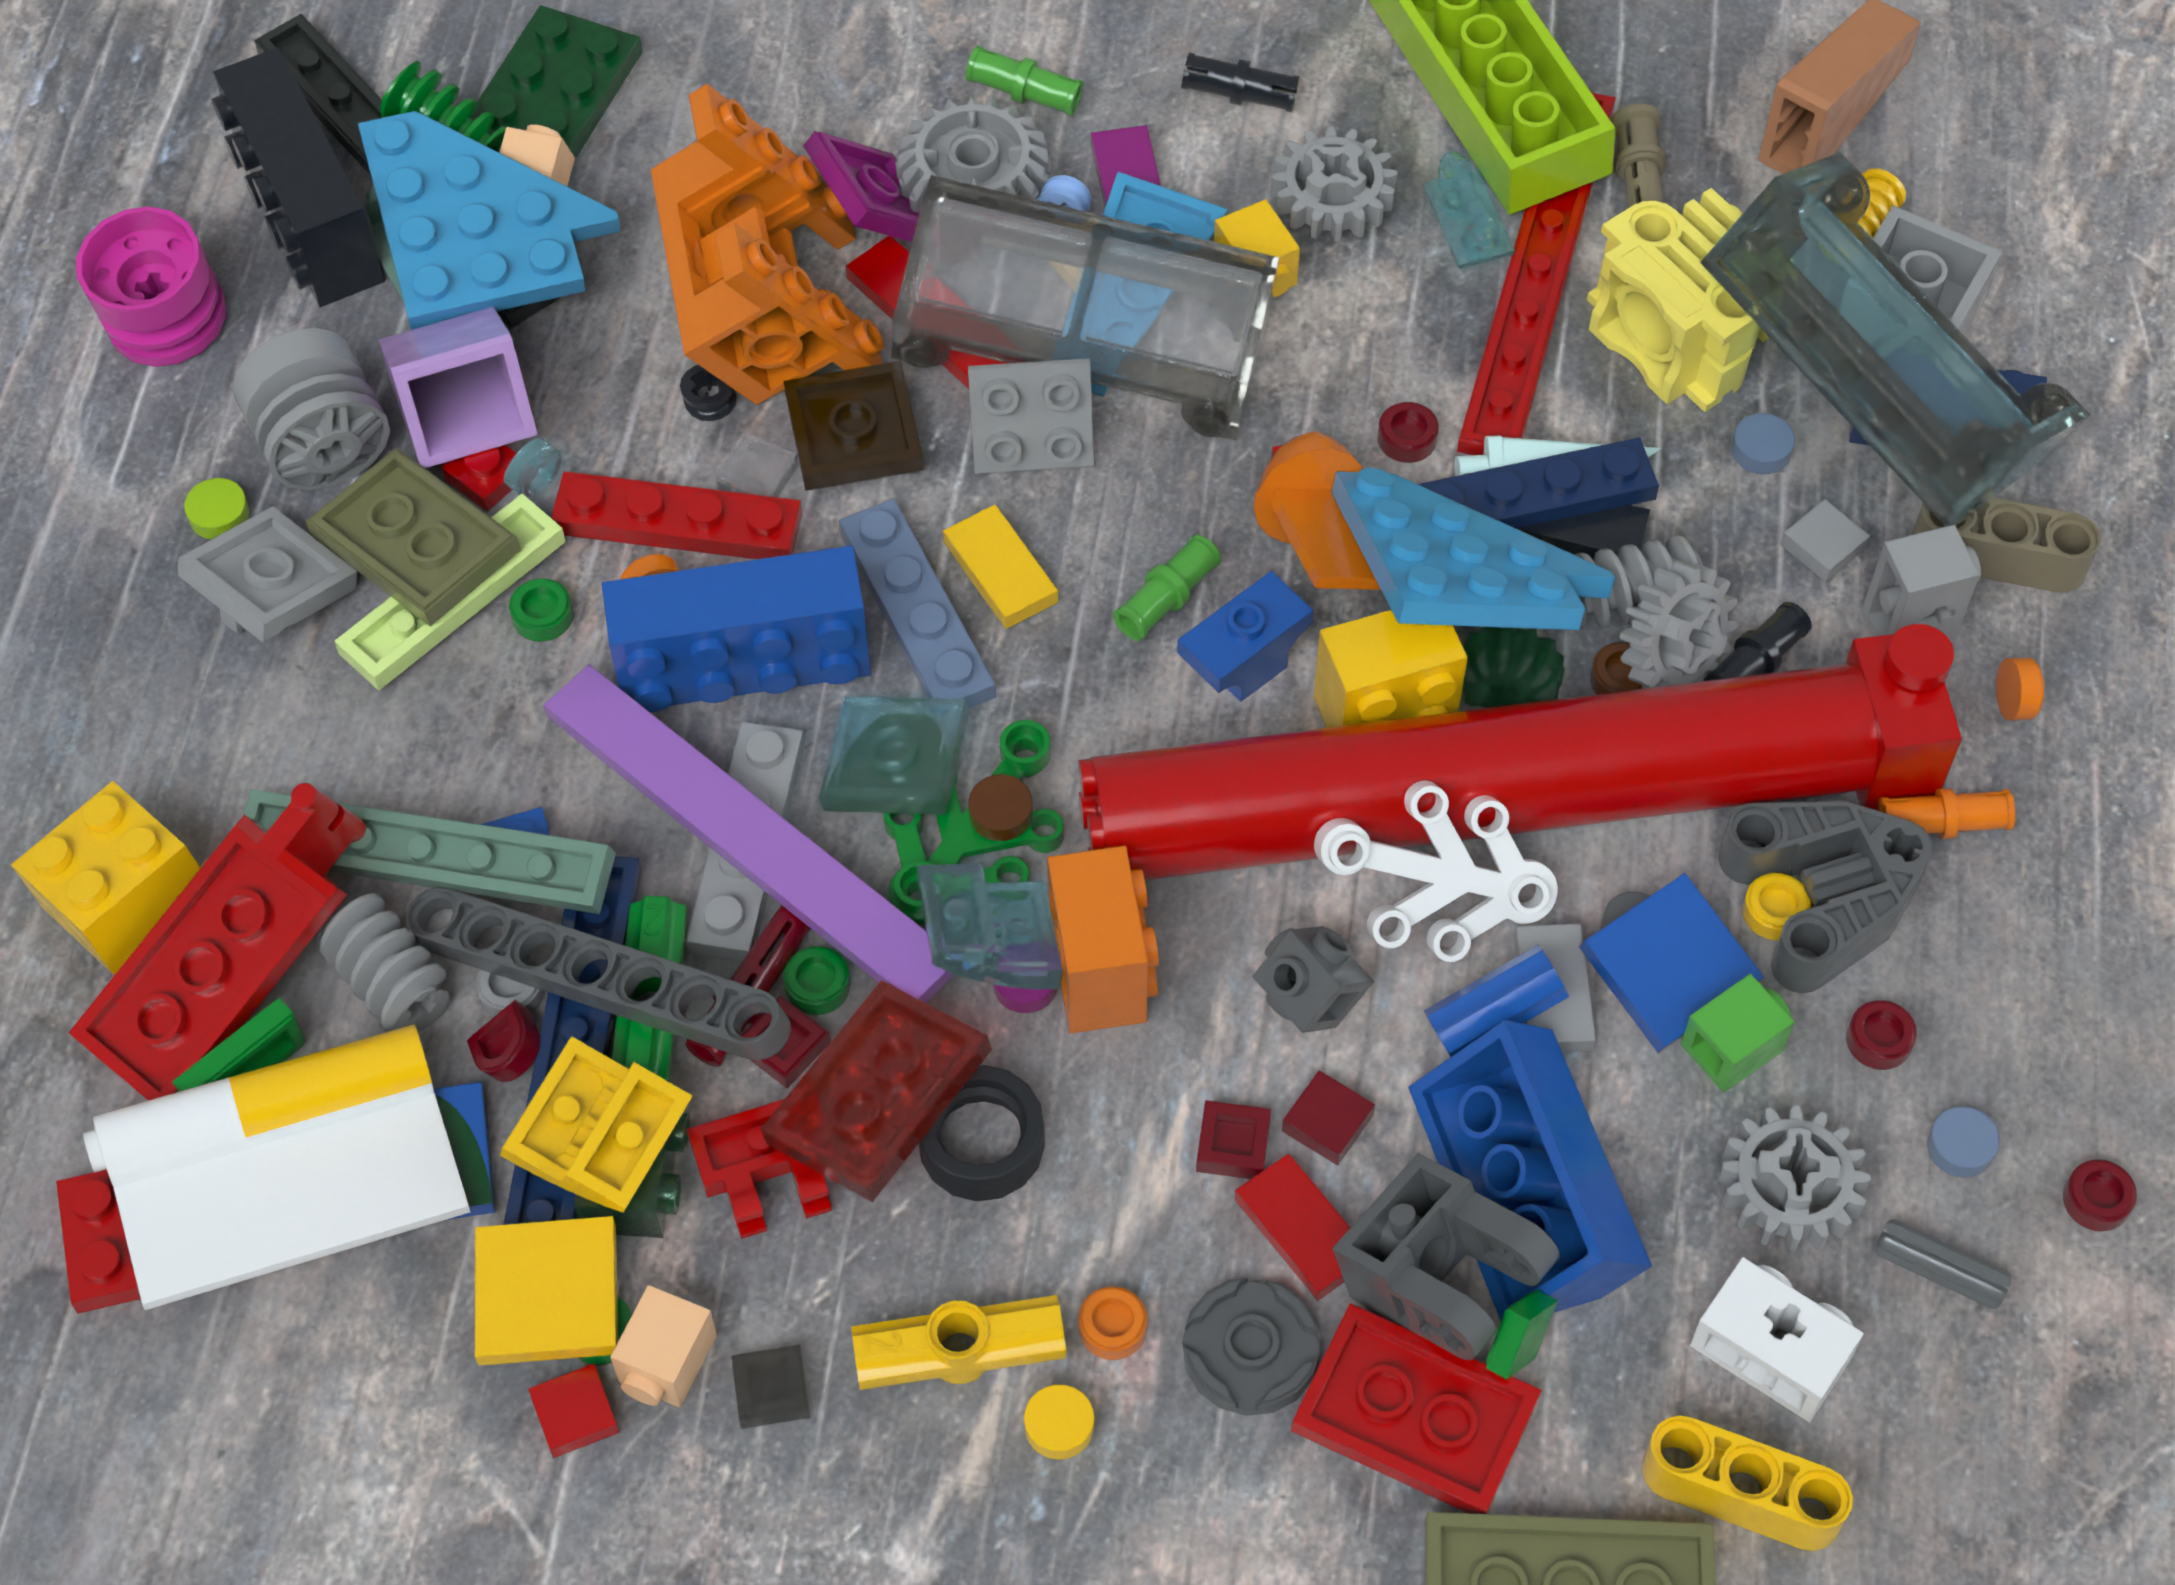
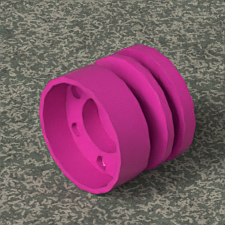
M147 206L126 209L102 220L84 238L76 256V278L117 352L134 363L153 367L180 364L202 353L219 335L226 319V296L209 265V261L198 238L186 220L170 210Z

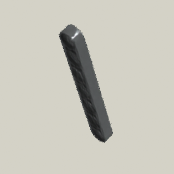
M442 887L425 890L409 904L405 914L407 928L413 932L415 939L420 945L427 948L433 954L746 1059L762 1060L770 1058L783 1048L791 1032L790 1021L776 999L765 991L455 890ZM452 909L451 919L443 928L434 932L425 931L427 921L433 914L439 910ZM496 925L503 926L502 936L494 945L484 949L476 948V941L484 930ZM547 942L555 943L553 955L546 962L537 966H527L528 956L535 947ZM599 959L608 960L606 972L601 978L588 984L579 983V976L586 965ZM650 977L662 978L660 989L654 996L640 1002L632 1000L633 991L641 981ZM707 994L716 996V1003L709 1014L695 1020L686 1018V1011L693 1000ZM762 1012L772 1015L770 1025L765 1032L753 1038L741 1037L742 1026L748 1018Z

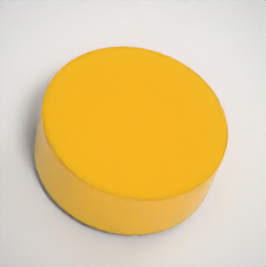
M1782 873L1765 874L1750 884L1743 902V917L1748 927L1757 935L1769 940H1778L1783 925L1789 917L1798 912L1811 909V899L1808 897L1804 885L1794 877Z
M1051 1385L1039 1390L1029 1400L1024 1413V1427L1027 1440L1036 1452L1050 1459L1062 1460L1078 1455L1089 1445L1094 1433V1411L1090 1401L1081 1391L1068 1385Z

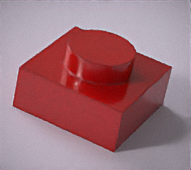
M506 445L448 461L442 466L445 481L487 512L530 475L527 460Z

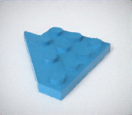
M417 111L358 123L411 330L489 307H494L496 311L584 292L586 291L584 277L574 242L621 232L617 211Z
M1364 468L1359 472L1336 471L1331 493L1397 622L1400 624L1579 630L1585 612V607L1579 597H1610L1615 576L1607 569L1398 475L1389 474L1376 468Z

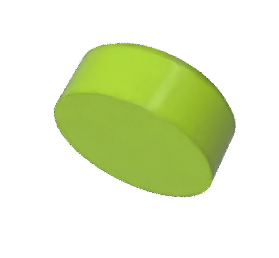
M212 478L200 482L190 490L184 503L185 513L193 531L199 536L210 540L249 519V505L242 488L234 481L225 478Z

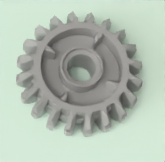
M970 95L966 105L957 106L948 98L944 111L940 112L927 107L924 121L911 120L908 135L901 137V143L898 147V161H896V177L899 179L900 194L902 197H909L910 209L914 213H919L923 206H927L926 219L939 222L941 226L947 225L952 238L961 230H970L975 240H977L981 230L991 229L1000 236L1004 223L1020 228L1022 219H1024V213L1035 214L1036 200L1040 196L1044 184L1049 179L1048 174L1051 173V156L1048 155L1047 141L1042 131H1036V125L1033 122L1032 116L1020 117L1015 104L1001 110L994 97L986 105L977 104L972 95Z

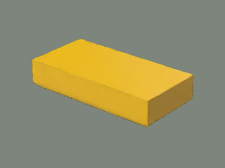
M995 504L943 530L944 544L1005 629L1058 603L1057 588Z

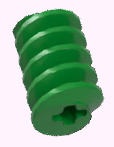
M418 60L408 65L398 74L382 97L380 105V115L382 118L417 111L500 153L506 127L508 126H502L493 134H490L489 130L495 118L493 114L487 111L473 120L471 117L475 112L477 102L469 97L455 106L454 103L460 90L458 86L454 83L448 84L438 92L437 88L442 78L441 73L434 69L420 78L421 62Z

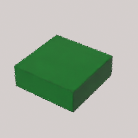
M1537 1289L1505 1310L1486 1359V1368L1507 1380L1535 1360L1558 1300Z

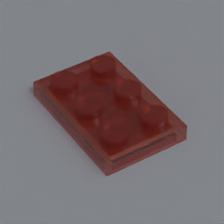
M881 980L760 1129L764 1140L771 1147L873 1202L992 1051L988 1036Z

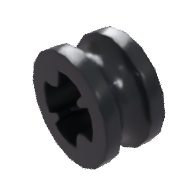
M695 365L687 370L681 378L680 389L684 405L692 417L701 421H715L730 414L736 406L737 396L735 390L700 365ZM707 386L708 391H711L712 386H717L719 392L713 396H709V393L705 392V397H699L697 390Z

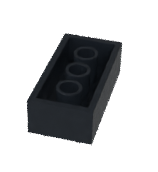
M279 47L213 71L220 95L211 98L212 104L225 131L232 129V134L224 136L227 149L237 169L243 167L245 171H250L251 174L244 176V179L258 209L264 207L266 212H271V214L265 216V221L277 248L284 247L287 253H292V255L285 258L298 289L301 290L309 286L319 307H323L384 283V277L364 207Z

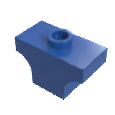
M1270 571L1180 637L1177 644V653L1218 693L1228 689L1242 702L1287 668L1290 649L1297 638L1312 624L1314 610L1273 571Z

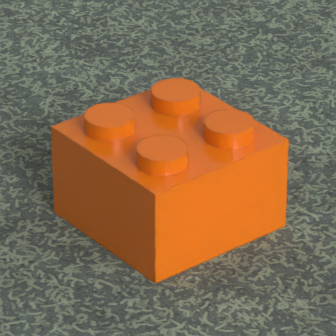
M1126 846L1047 857L1049 922L1069 1034L1146 1023L1147 998L1158 996L1155 967L1159 966V957L1154 928L1146 927L1144 908L1148 907L1142 869L1130 870Z

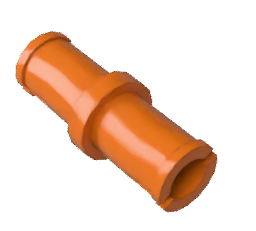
M1952 788L1937 789L1935 795L1881 797L1878 801V811L1912 821L1922 827L1927 834L1937 833L1940 839H1954L1958 832L2012 830L2015 825V802L2010 789L1955 794Z

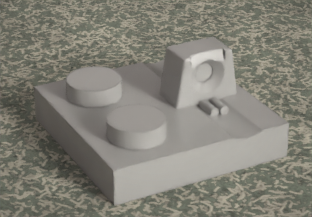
M273 506L180 556L178 559V576L219 608L223 624L236 634L246 629L263 643L278 635L286 627L297 624L354 591L357 583L358 571Z

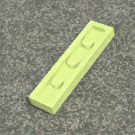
M520 494L491 517L517 536L521 547L520 552L431 626L423 622L394 598L389 597L334 641L339 655L378 691L381 690L566 542L563 528L524 494Z

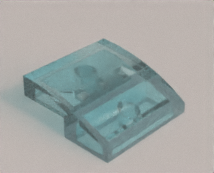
M982 864L917 866V880L933 965L950 973L993 985L1025 989L1060 990L1063 970L1044 882L986 883Z

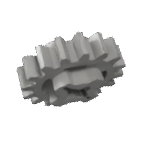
M1327 126L1325 137L1317 138L1310 130L1305 131L1303 145L1289 140L1286 143L1285 156H1276L1274 160L1271 197L1277 198L1276 211L1278 215L1291 213L1290 227L1294 230L1302 227L1305 223L1310 225L1311 238L1317 239L1323 230L1331 231L1334 241H1341L1343 230L1350 229L1358 238L1364 236L1365 222L1379 227L1383 221V212L1392 211L1397 170L1390 169L1391 154L1389 152L1376 154L1378 140L1375 138L1366 140L1364 143L1358 142L1357 130L1351 129L1345 138L1337 137L1333 126ZM1298 178L1302 180V189L1297 184ZM1367 179L1371 184V188L1366 186Z
M1674 561L1671 572L1661 568L1655 570V585L1652 588L1642 584L1639 586L1638 593L1642 599L1641 603L1637 607H1627L1625 612L1628 617L1632 618V626L1620 632V639L1629 642L1630 648L1620 658L1622 663L1632 666L1628 678L1633 682L1641 684L1642 689L1703 682V675L1706 672L1715 670L1719 666L1716 661L1717 657H1720L1722 653L1731 652L1732 646L1727 642L1728 637L1726 634L1738 628V621L1728 618V613L1738 604L1737 598L1726 594L1731 584L1729 580L1717 576L1716 570L1691 562L1689 565L1681 561Z
M1793 1105L1788 1118L1780 1120L1772 1107L1765 1108L1760 1126L1746 1118L1741 1123L1737 1136L1739 1139L1729 1138L1722 1157L1727 1162H1722L1718 1174V1182L1730 1186L1726 1189L1722 1200L1724 1208L1741 1207L1743 1211L1737 1227L1742 1231L1757 1224L1763 1229L1760 1236V1244L1767 1246L1774 1239L1775 1235L1785 1237V1245L1790 1253L1796 1252L1801 1238H1808L1810 1244L1817 1251L1824 1248L1829 1237L1828 1230L1840 1239L1845 1237L1852 1223L1850 1218L1859 1219L1867 1200L1861 1195L1866 1193L1871 1182V1175L1857 1171L1861 1167L1866 1153L1864 1149L1847 1150L1845 1148L1846 1141L1851 1132L1846 1126L1837 1129L1833 1133L1825 1129L1827 1113L1823 1111L1815 1116L1813 1122L1803 1120L1800 1105ZM1779 1143V1146L1774 1151L1763 1150L1768 1146ZM1789 1162L1792 1164V1173L1787 1170ZM1796 1184L1801 1186L1798 1195L1796 1194ZM1830 1199H1835L1829 1206H1827ZM1814 1205L1827 1206L1821 1211L1809 1214V1210Z

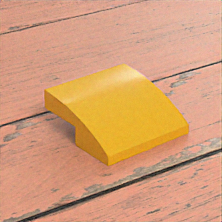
M571 1036L503 1145L500 1156L569 1192L624 1213L693 1096L635 1062L628 1069Z

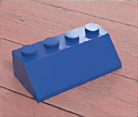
M1504 1020L1408 1087L1437 1162L1471 1180L1475 1192L1536 1224L1553 1240L1559 1250V1260L1536 1286L1525 1285L1477 1260L1500 1321H1502L1505 1310L1537 1289L1558 1300L1553 1312L1555 1313L1601 1299L1652 1267L1552 1029Z

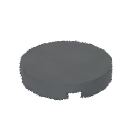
M1248 1278L1232 1279L1207 1291L1190 1311L1182 1341L1185 1370L1198 1392L1220 1409L1245 1416L1274 1413L1297 1401L1314 1378L1321 1352L1318 1322L1305 1301L1283 1284L1266 1280L1265 1283L1258 1281L1248 1282Z

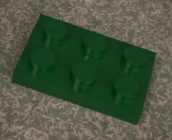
M540 5L477 101L475 112L471 118L475 120L487 111L493 114L495 118L489 130L490 134H493L505 125L521 130H526L528 125L548 127L561 135L576 159L642 54L640 37Z

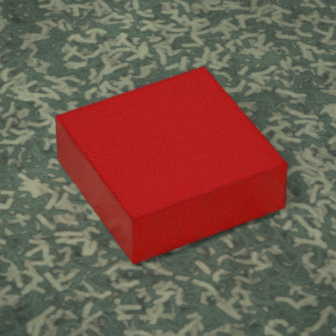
M594 1363L528 1388L553 1459L619 1433Z

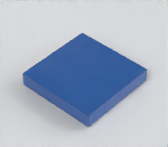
M1686 873L1602 928L1579 946L1657 1053L1684 1035L1691 1014L1751 973L1758 982L1765 978Z

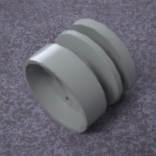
M320 328L291 330L264 342L249 353L236 370L232 385L236 402L250 431L255 435L259 449L265 457L273 477L286 487L308 491L335 486L354 478L375 462L386 448L391 431L387 416L382 406L377 402L372 387L366 383L363 370L349 343L336 332Z

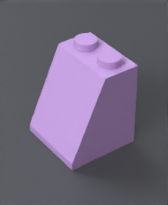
M494 307L378 340L419 465L423 468L432 467L538 435L513 340Z

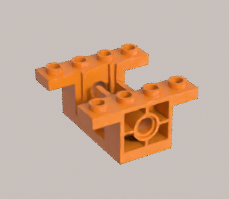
M708 83L689 94L697 141L650 169L684 355L756 405L784 390L783 381L807 377L831 362L843 370L883 364L880 351L884 349V342L877 327L869 319L862 320L850 311L842 300L828 289H816L809 276L797 263L790 231L802 224L808 226L837 250L856 239L852 221L823 176L806 156H798L786 147L775 131L769 127L763 128L751 119L735 99H726Z

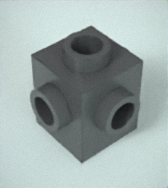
M1324 926L1300 929L1289 928L1278 934L1265 949L1267 959L1252 976L1267 993L1266 1000L1270 1007L1281 1017L1292 1021L1302 1033L1336 1028L1374 983L1373 979L1351 956L1352 949L1349 943L1337 932Z

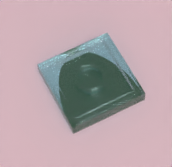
M844 697L819 795L823 810L836 812L946 814L969 717V710L965 699Z

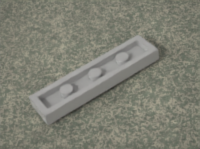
M741 722L728 772L729 776L785 820L787 819L805 745L803 730ZM710 847L685 941L688 954L742 962L758 938L768 894Z

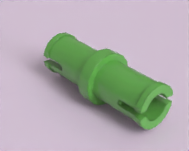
M979 45L973 49L965 74L967 81H974L1011 94L1012 101L1024 104L1027 100L1065 112L1069 116H1072L1078 107L1084 84L1082 80H1075L1038 67L1037 60L1025 57L1022 61L984 49Z
M1196 534L1165 565H1155L1146 574L1145 584L1123 606L1114 611L1113 618L1120 631L1130 639L1140 641L1170 610H1180L1189 601L1190 591L1212 569L1221 563V555L1216 546L1209 539Z

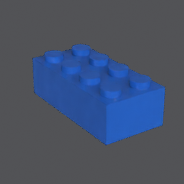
M853 545L601 582L609 647L618 687L649 712H658L671 705L698 701L718 703L732 696L758 692L778 694L787 692L793 687L818 683L844 684L858 677L871 676L864 606Z

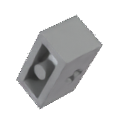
M1955 525L1884 542L1861 610L1873 637L1895 634V632L1907 625L1925 624L1943 632L1953 644L1963 618L1967 614L1968 605L1975 586L1981 577L1980 562L1975 550L1971 546H1965Z

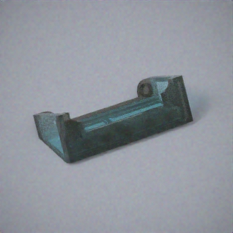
M1841 152L1774 177L1700 263L1945 527L1960 524L2048 457L2090 416L2087 410L2065 388L2054 383L2037 384L2021 396L1857 223L1869 206V186L1864 176Z

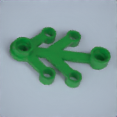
M1019 720L1009 724L1001 733V763L992 775H1009L1022 780L1023 777H1030L1041 772L1049 763L1051 756L1050 736L1047 730L1041 724L1032 720ZM1022 750H1030L1036 754L1028 758L1015 756L1016 753ZM948 753L950 762V793L946 814H935L942 842L928 861H926L919 837L923 826L922 814L883 813L885 830L891 838L895 839L901 864L900 870L893 876L889 884V902L916 924H926L941 918L948 911L953 900L993 892L1003 900H1017L1027 893L1030 885L1028 866L1018 857H1002L989 868L953 872L964 857L1029 845L1033 850L1040 853L1055 851L1061 846L1064 839V823L1061 816L1050 809H1039L1033 812L1032 821L1028 829L1017 838L1008 841H993L981 836L971 825L969 806L963 814L961 812L955 788L957 783V765L953 756ZM899 814H909L914 817L910 823L904 825L892 821ZM1042 825L1051 826L1056 830L1049 836H1040L1034 832L1037 827ZM1010 872L1016 873L1021 877L1014 884H1006L999 880L1003 874ZM920 890L932 894V897L925 900H913L910 898L914 892Z

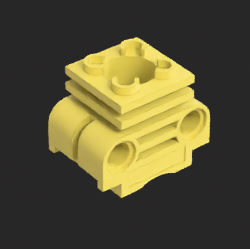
M1712 188L1702 193L1700 204L1695 199L1687 202L1684 205L1682 215L1666 203L1643 201L1631 206L1602 224L1601 233L1607 238L1597 287L1588 292L1587 301L1594 307L1588 330L1608 349L1621 354L1632 362L1644 377L1646 385L1667 405L1683 394H1686L1701 410L1706 412L1719 404L1723 396L1729 391L1733 390L1734 394L1743 385L1757 337L1762 342L1772 337L1793 262L1785 255L1778 244L1769 241L1745 219L1743 213L1736 206L1726 202Z

